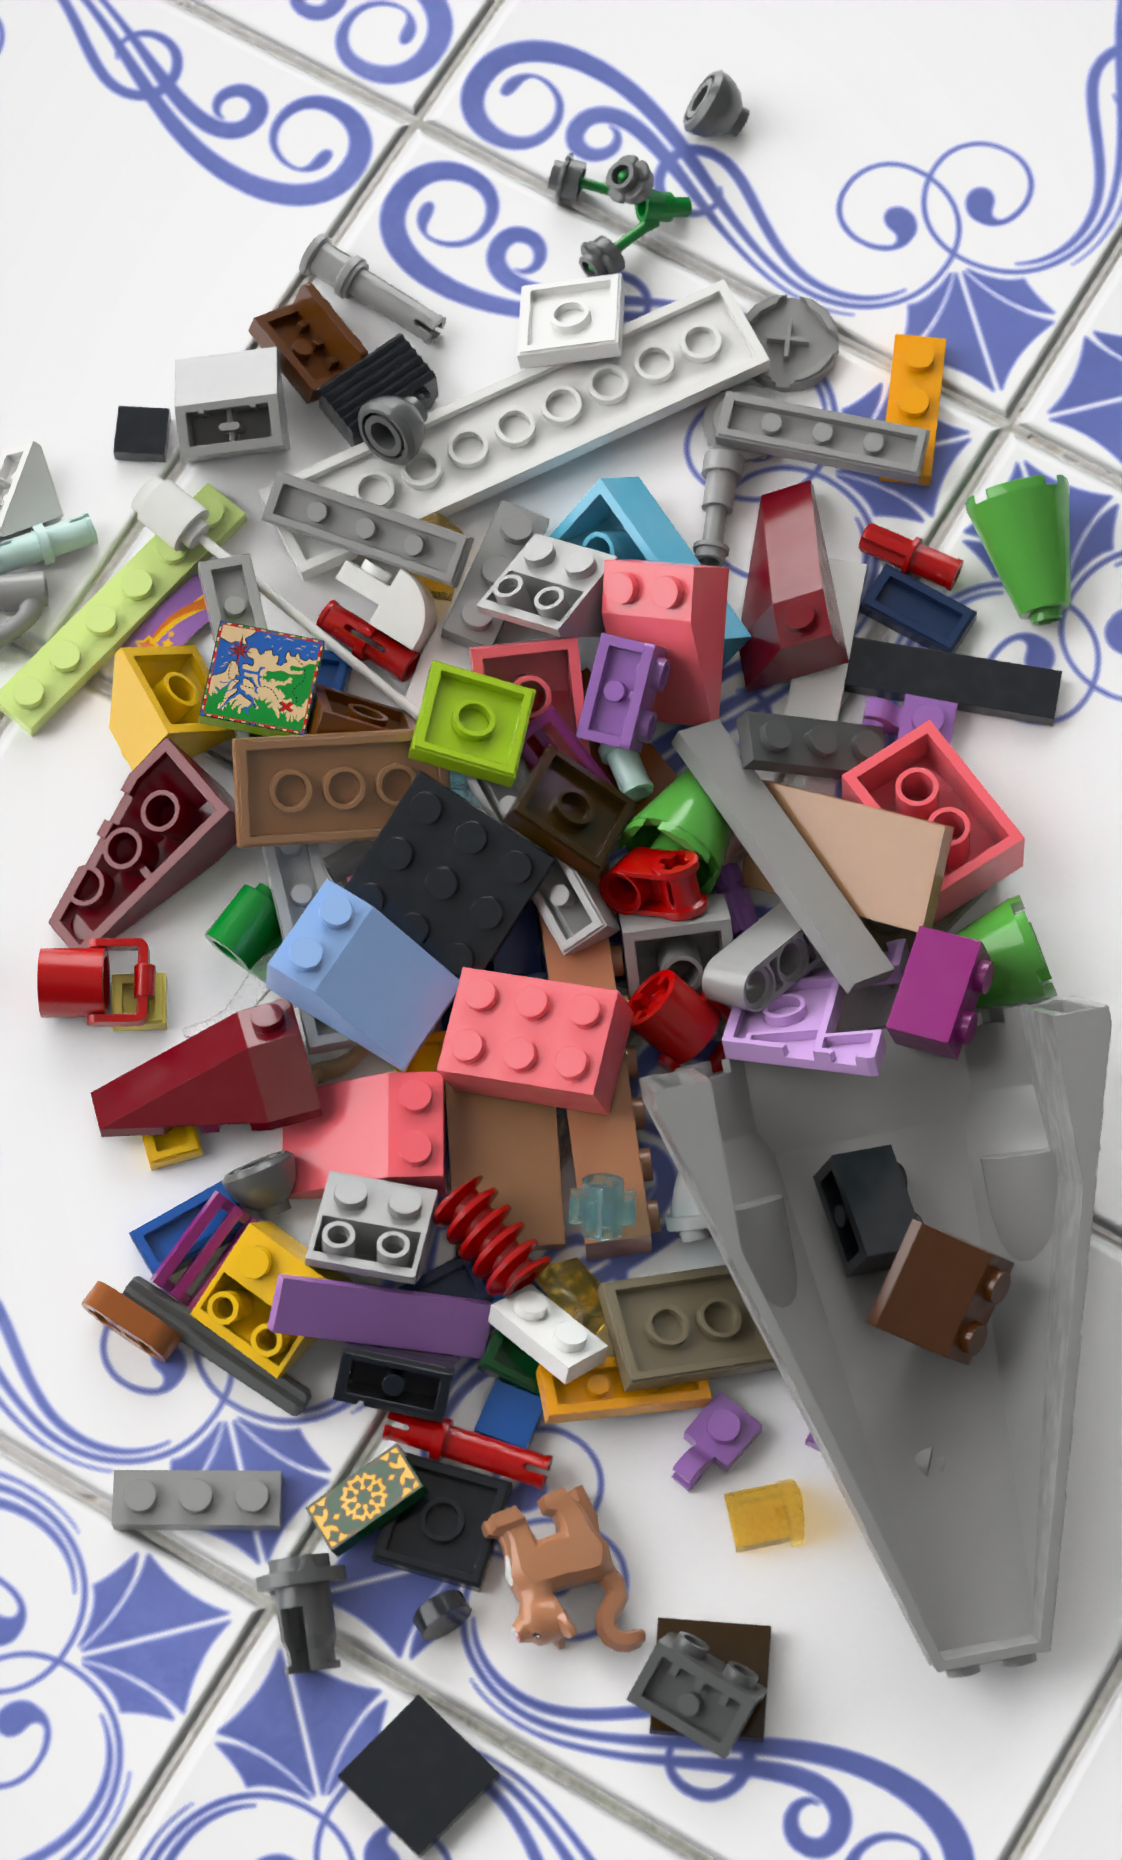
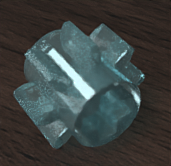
M609 1173L590 1174L582 1179V1189L571 1188L569 1223H581V1234L584 1237L600 1241L613 1240L622 1236L623 1225H635L636 1191L624 1190V1179L620 1176Z

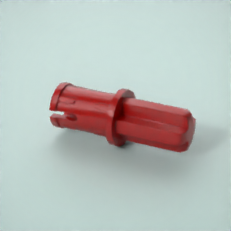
M874 523L868 524L859 541L858 549L861 552L900 568L902 573L908 575L910 572L945 587L949 591L955 586L964 564V560L960 558L956 559L923 545L922 538L918 536L912 540Z

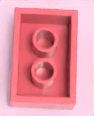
M928 720L842 775V799L954 827L934 922L939 921L1023 867L1025 837L931 720Z
M463 967L437 1071L454 1091L609 1116L634 1012L620 992L616 990Z

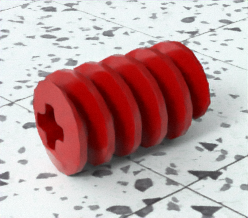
M482 1175L462 1184L442 1200L436 1208L432 1219L437 1227H448L446 1238L450 1244H462L459 1255L463 1261H475L472 1268L474 1276L478 1279L489 1278L485 1286L488 1294L495 1297L503 1295V1298L536 1280L547 1269L552 1260L549 1256L535 1261L531 1260L530 1255L538 1246L537 1240L531 1239L521 1244L517 1242L516 1239L524 1230L525 1225L522 1221L507 1227L503 1224L512 1208L509 1204L494 1210L490 1207V1204L498 1195V1190L493 1187L479 1193L476 1188L483 1179Z

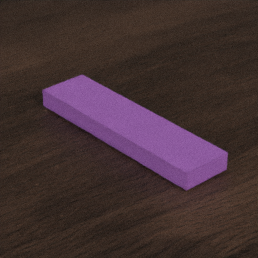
M278 1273L268 1328L273 1333L481 1359L485 1352L490 1329L488 1319L492 1303L480 1299Z

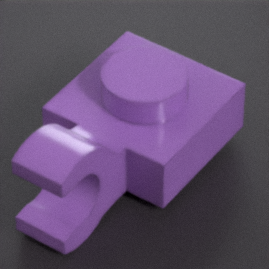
M905 694L903 708L887 699L869 696L867 697L862 724L881 726L884 733L897 735L898 740L928 720H931L947 742L951 744L958 703Z
M719 1391L684 1431L683 1439L693 1447L688 1449L673 1466L672 1470L675 1473L671 1478L689 1492L713 1463L727 1473L759 1436L763 1425Z

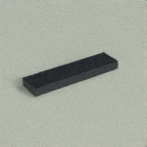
M854 637L844 692L903 702L905 694L958 703V711L1053 726L1062 671Z

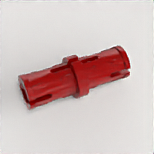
M330 601L317 619L316 625L339 642L351 648L352 655L363 662L367 659L396 676L401 682L407 681L414 673L421 654L412 651L397 640L373 627L364 619L340 606L337 601ZM352 630L359 632L360 634L367 637L377 645L386 649L385 652L379 651L378 649L371 646L361 638L352 634Z

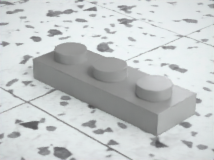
M501 500L442 628V638L468 649L469 647L495 645L505 620L479 613L476 605L535 533L545 535L549 526V518L506 500Z
M114 1470L111 1525L114 1530L281 1531L282 1471Z

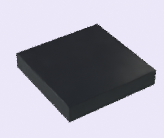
M405 1452L428 1488L429 1493L381 1527L372 1556L373 1562L481 1593L497 1539L485 1538L481 1526L492 1514L507 1509L513 1483Z
M419 1694L338 1775V1779L419 1859L500 1778V1773Z

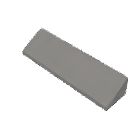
M522 754L512 788L472 776H464L483 811L528 839L503 822L505 815L531 772ZM558 859L532 900L564 956H569L611 937L621 929L602 898L595 882H591Z

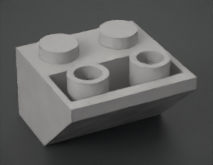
M278 347L175 360L174 409L180 458L182 460L193 463L291 450Z
M535 533L477 603L476 607L479 613L559 637H601V633H606L601 614L605 559L619 560L618 556Z
M330 1171L306 1253L305 1265L415 1285L426 1272L437 1230L432 1217L438 1204V1190Z

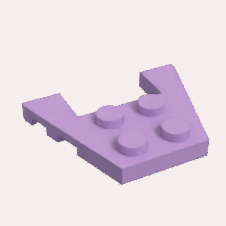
M906 938L886 942L888 951L884 952L895 970L888 980L872 986L900 984L910 955ZM829 967L808 972L769 1006L759 1012L732 1007L722 1037L726 1059L863 1076H879L886 1044L882 1029L835 1033L846 992Z

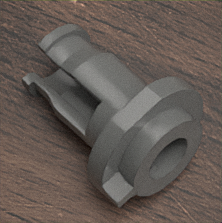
M308 1553L268 1561L269 1574L256 1578L257 1592L275 1591L280 1637L287 1653L289 1666L285 1667V1675L316 1672V1670L340 1668L341 1663L340 1660H336L334 1650L336 1625L330 1584L347 1580L345 1565H330L329 1553Z

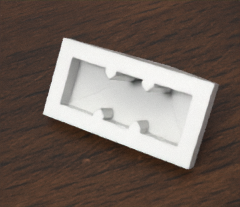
M32 440L3 448L0 456V537L8 536L31 526L64 516L42 446Z

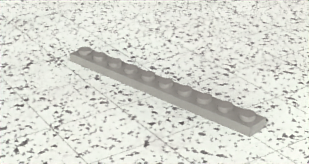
M250 553L198 562V574L214 644L220 620L268 629ZM234 730L236 738L268 737ZM318 843L261 847L283 941L326 881ZM298 1008L309 1055L360 1046Z

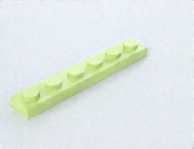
M209 483L193 497L209 510L206 522L210 525V529L206 536L220 547L247 522L246 513ZM155 534L0 689V710L33 737L115 655L120 647L150 615L198 571V562L208 561L213 554L200 543L193 549H189L184 545L179 551H175Z

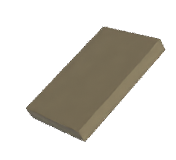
M726 1265L603 1282L597 1289L625 1392L778 1369Z

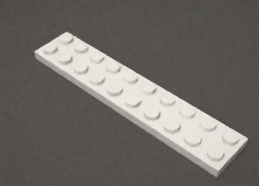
M723 279L623 324L622 356L526 368L427 413L428 417L424 422L425 434L423 444L417 455L405 465H395L382 460L363 442L292 475L417 519L434 523L770 370V359ZM273 483L258 490L264 507L266 506ZM274 525L303 582L344 564L345 561H351L362 556Z

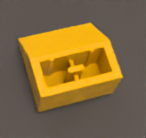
M273 1222L249 1223L190 1315L278 1379L319 1339L273 1333L268 1328L278 1273L350 1283L355 1282L340 1271L305 1265L308 1248Z

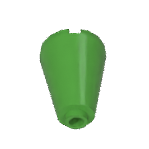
M1056 474L1058 484L1046 485L1044 475L1030 476L985 489L987 499L978 504L975 502L974 495L965 502L967 514L1019 618L1031 619L1033 626L1046 625L1061 620L1063 618L1062 611L1071 606L1070 487L1068 478Z
M687 768L626 825L618 844L620 850L625 845L628 852L634 847L640 846L650 849L689 850L695 852L698 855L700 864L696 871L699 889L708 895L719 880L732 829L690 769Z
M1020 895L1008 898L955 933V935L982 941L991 958L990 962L994 963V975L991 986L986 994H979L974 1010L1043 1001L1057 996L1052 982L1045 985L1042 984V982L1050 980L1052 977L1031 922H1028L1025 911L1018 914L1015 913L1025 909Z

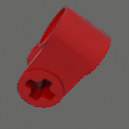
M643 846L634 847L602 877L599 883L600 894L608 907L623 915L634 914L662 917L671 921H683L701 915L708 908L707 895L700 891L696 871L700 867L698 855L689 850L671 851L650 849Z

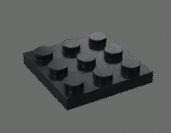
M419 771L344 889L374 906L460 980L463 967L487 971L558 859L424 771Z

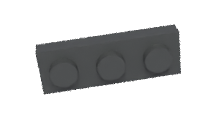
M746 711L736 719L743 769L842 779L844 773L886 748L884 731L881 726Z

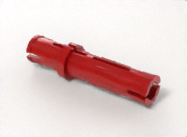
M389 1412L387 1419L408 1425L409 1429L403 1430L385 1424L383 1440H391L429 1452L430 1459L439 1462L445 1457L536 1487V1489L541 1491L545 1486L548 1476L527 1470L526 1466L532 1465L550 1471L553 1460L552 1455H544L453 1426L454 1420L444 1417V1421L441 1423Z

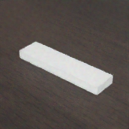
M828 558L849 660L867 564ZM849 663L791 679L785 715L838 721Z

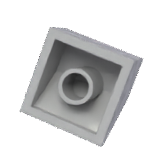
M724 893L707 895V910L695 918L683 921L618 913L629 1000L639 986L650 976L666 969L675 972L697 993H702V978L707 963L733 941L731 917Z

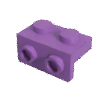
M601 633L576 737L641 753L643 744L651 742L656 729L657 713L653 712L652 708L657 690H664L669 677L670 660L665 659L667 649L655 644Z

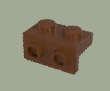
M311 282L300 286L293 304L254 317L248 329V332L261 348L278 347L281 373L307 404L318 400L316 390L318 387L368 355V351L360 339L353 334L332 308L331 304Z

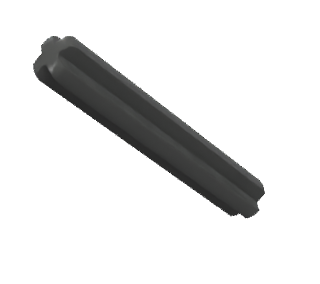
M135 1276L125 1287L123 1295L174 1329L182 1338V1343L290 1415L299 1416L309 1404L312 1395L308 1387L286 1373L281 1378H275L191 1316L192 1310L141 1276Z

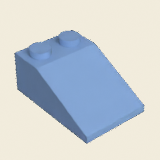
M326 879L268 962L266 977L267 989L405 1072L454 1000L459 984V979L374 906L329 879Z

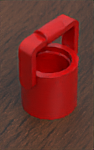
M93 938L89 940L88 948H41L37 967V994L40 1016L42 1018L87 1017V1025L93 1027L144 1025L149 1019V1000L155 999L156 966L150 964V949L146 941L142 938ZM108 951H138V964L134 965V999H137V1014H108L110 1006V963Z
M669 969L661 970L650 976L639 986L628 1002V1005L634 1012L630 1028L661 1054L657 1059V1063L668 1073L676 1072V1068L681 1067L679 1064H684L701 1052L716 1032L719 1020L721 1019L727 1024L731 1009L725 1004L710 1001L703 991L701 994L697 993L675 972ZM722 1040L718 1042L707 1061L711 1062L712 1073L723 1071L721 1060L726 1058Z

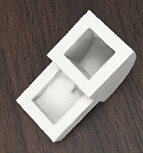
M365 559L362 566L345 561L335 579L379 605L369 624L411 650L422 653L423 648L436 629L437 623L436 605L431 592L424 582L413 573L400 569L392 584H389L388 582L393 574L372 561Z

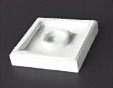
M622 273L522 286L517 358L520 369L622 356L625 284Z

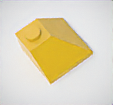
M195 645L121 647L115 653L109 729L132 771L166 737L193 758L236 736L235 731L232 729L199 723V714L209 669Z

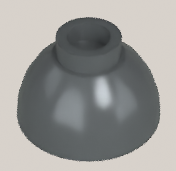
M722 69L713 71L701 82L686 108L683 117L684 130L700 137H717L725 133L735 137L745 126L750 110L743 107L741 92L731 76Z
M381 396L370 400L360 408L358 426L365 444L376 456L391 464L405 465L417 455L423 444L425 434L424 422L427 420L428 415L425 406L415 397Z
M282 1150L256 1159L226 1174L222 1184L234 1201L245 1208L258 1211L261 1220L279 1215L292 1208L288 1197H290L295 1186L297 1176L294 1155L289 1151Z

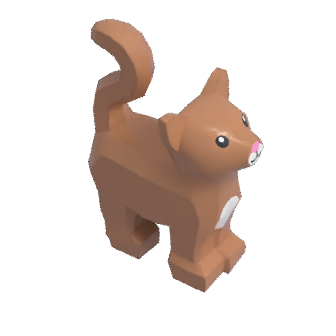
M583 1485L577 1486L569 1492L563 1487L543 1495L537 1501L542 1515L551 1517L556 1526V1534L537 1540L525 1516L516 1506L494 1513L487 1521L483 1522L481 1529L485 1538L499 1540L504 1557L506 1582L519 1603L518 1617L512 1625V1634L519 1643H535L538 1646L554 1643L558 1650L564 1649L566 1647L565 1637L570 1639L576 1636L577 1629L569 1614L554 1594L571 1588L599 1583L606 1592L596 1611V1633L603 1644L616 1652H631L642 1646L646 1640V1633L643 1629L623 1631L617 1625V1619L623 1612L629 1598L626 1583L612 1562L608 1542L600 1535L598 1515Z

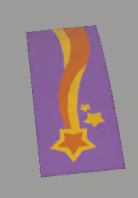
M195 574L159 606L121 647L183 646L209 621L199 574Z

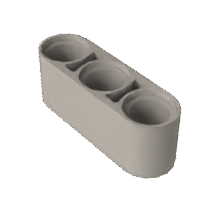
M780 902L712 957L703 972V992L710 1001L751 1012H759L821 963L823 959L784 903Z

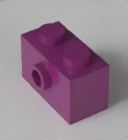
M919 926L886 1024V1029L895 1044L958 1060L963 1044L969 1045L976 1031L978 1018L977 1013H974L979 994H986L993 980L994 963L990 962L991 958L982 941Z

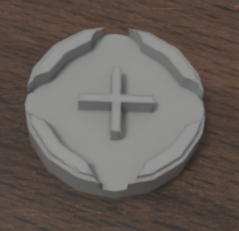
M774 295L755 304L745 315L770 359V370L752 378L762 387L782 393L804 391L819 384L833 370L839 354L838 327L829 311L815 300L803 296L797 299L787 298V295Z

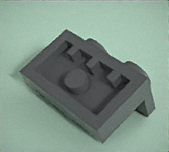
M669 1632L657 1641L626 1700L725 1759L730 1755L755 1707L763 1700L768 1689L757 1683L759 1677L748 1667L734 1661H729L726 1664L709 1654V1646L698 1637L687 1632H679L678 1635L674 1632Z

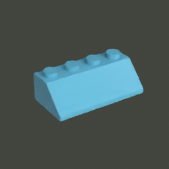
M639 476L601 478L549 536L618 556L619 560H647L701 565ZM728 602L726 608L723 667L752 637Z

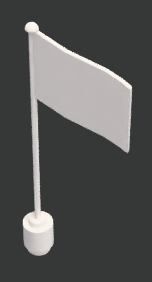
M156 475L151 477L138 490L131 503V508L138 513V521L175 551H179L184 545L189 549H193L200 543L218 559L232 557L206 536L210 529V525L206 522L209 510L171 479L164 481ZM468 559L456 597L423 648L405 697L255 576L258 590L263 596L316 639L325 640V646L415 720L418 717L429 669L433 660L471 671L469 649L441 637L442 628L472 565V562ZM505 621L495 644L556 638L559 636Z

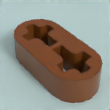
M97 1281L81 1302L82 1307L96 1320L160 1362L165 1363L182 1340L180 1335L161 1319L102 1281Z

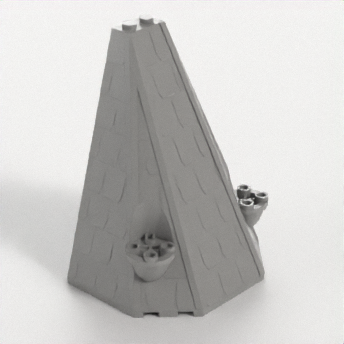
M1076 997L1054 999L1049 1002L1033 1005L1021 1003L989 1008L991 1021L983 1022L981 1011L974 1012L977 1013L978 1018L976 1031L969 1045L963 1044L958 1060L897 1045L887 1031L886 1025L855 1030L882 1029L886 1051L879 1076H863L722 1059L723 1071L712 1073L711 1062L704 1061L676 1068V1072L654 1074L639 1078L643 1102L679 1171L673 1191L672 1213L665 1216L667 1231L677 1232V1236L681 1238L682 1242H693L713 1237L757 1329L927 1663L933 1666L937 1673L946 1671V1675L949 1678L977 1674L981 1671L980 1664L1002 1660L1005 1667L1027 1665L1037 1661L1036 1653L1051 1650L1067 1497L1066 1485L1073 1433V1413L1082 1341L1081 1330L1088 1277V1257L1097 1186L1096 1173L1099 1151L1101 1150L1100 1139L1112 1030L1109 1005ZM892 1145L897 1162L905 1169L908 1181L907 1191L914 1211L921 1217L923 1223L961 1237L1015 1263L1010 1273L1011 1283L1004 1299L996 1304L987 1324L988 1334L982 1349L972 1357L969 1365L940 1356L866 1323L889 1270L849 1278L846 1276L813 1176L832 1155ZM933 1446L927 1477L916 1466L915 1457L920 1451ZM946 1456L944 1469L941 1472L933 1465V1460Z

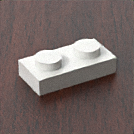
M532 1284L491 1305L488 1322L564 1384L571 1382L605 1362L608 1345Z

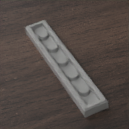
M716 719L678 731L671 744L845 992L850 994L888 980L895 970L894 966L756 771L743 769L740 749L720 720Z

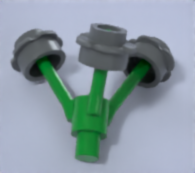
M568 153L565 162L556 159L552 166L548 189L556 191L555 199L558 202L562 201L563 198L577 202L583 188L608 195L614 202L619 204L626 202L627 204L635 205L639 224L618 241L613 243L609 238L601 235L593 241H585L581 244L582 256L579 258V265L587 277L618 274L625 268V260L621 253L645 233L659 227L660 222H671L674 217H689L691 214L692 203L689 197H674L672 192L653 189V173L645 160L639 161L636 155H625L615 162L607 172L605 183L586 178L587 162L573 159L574 153Z

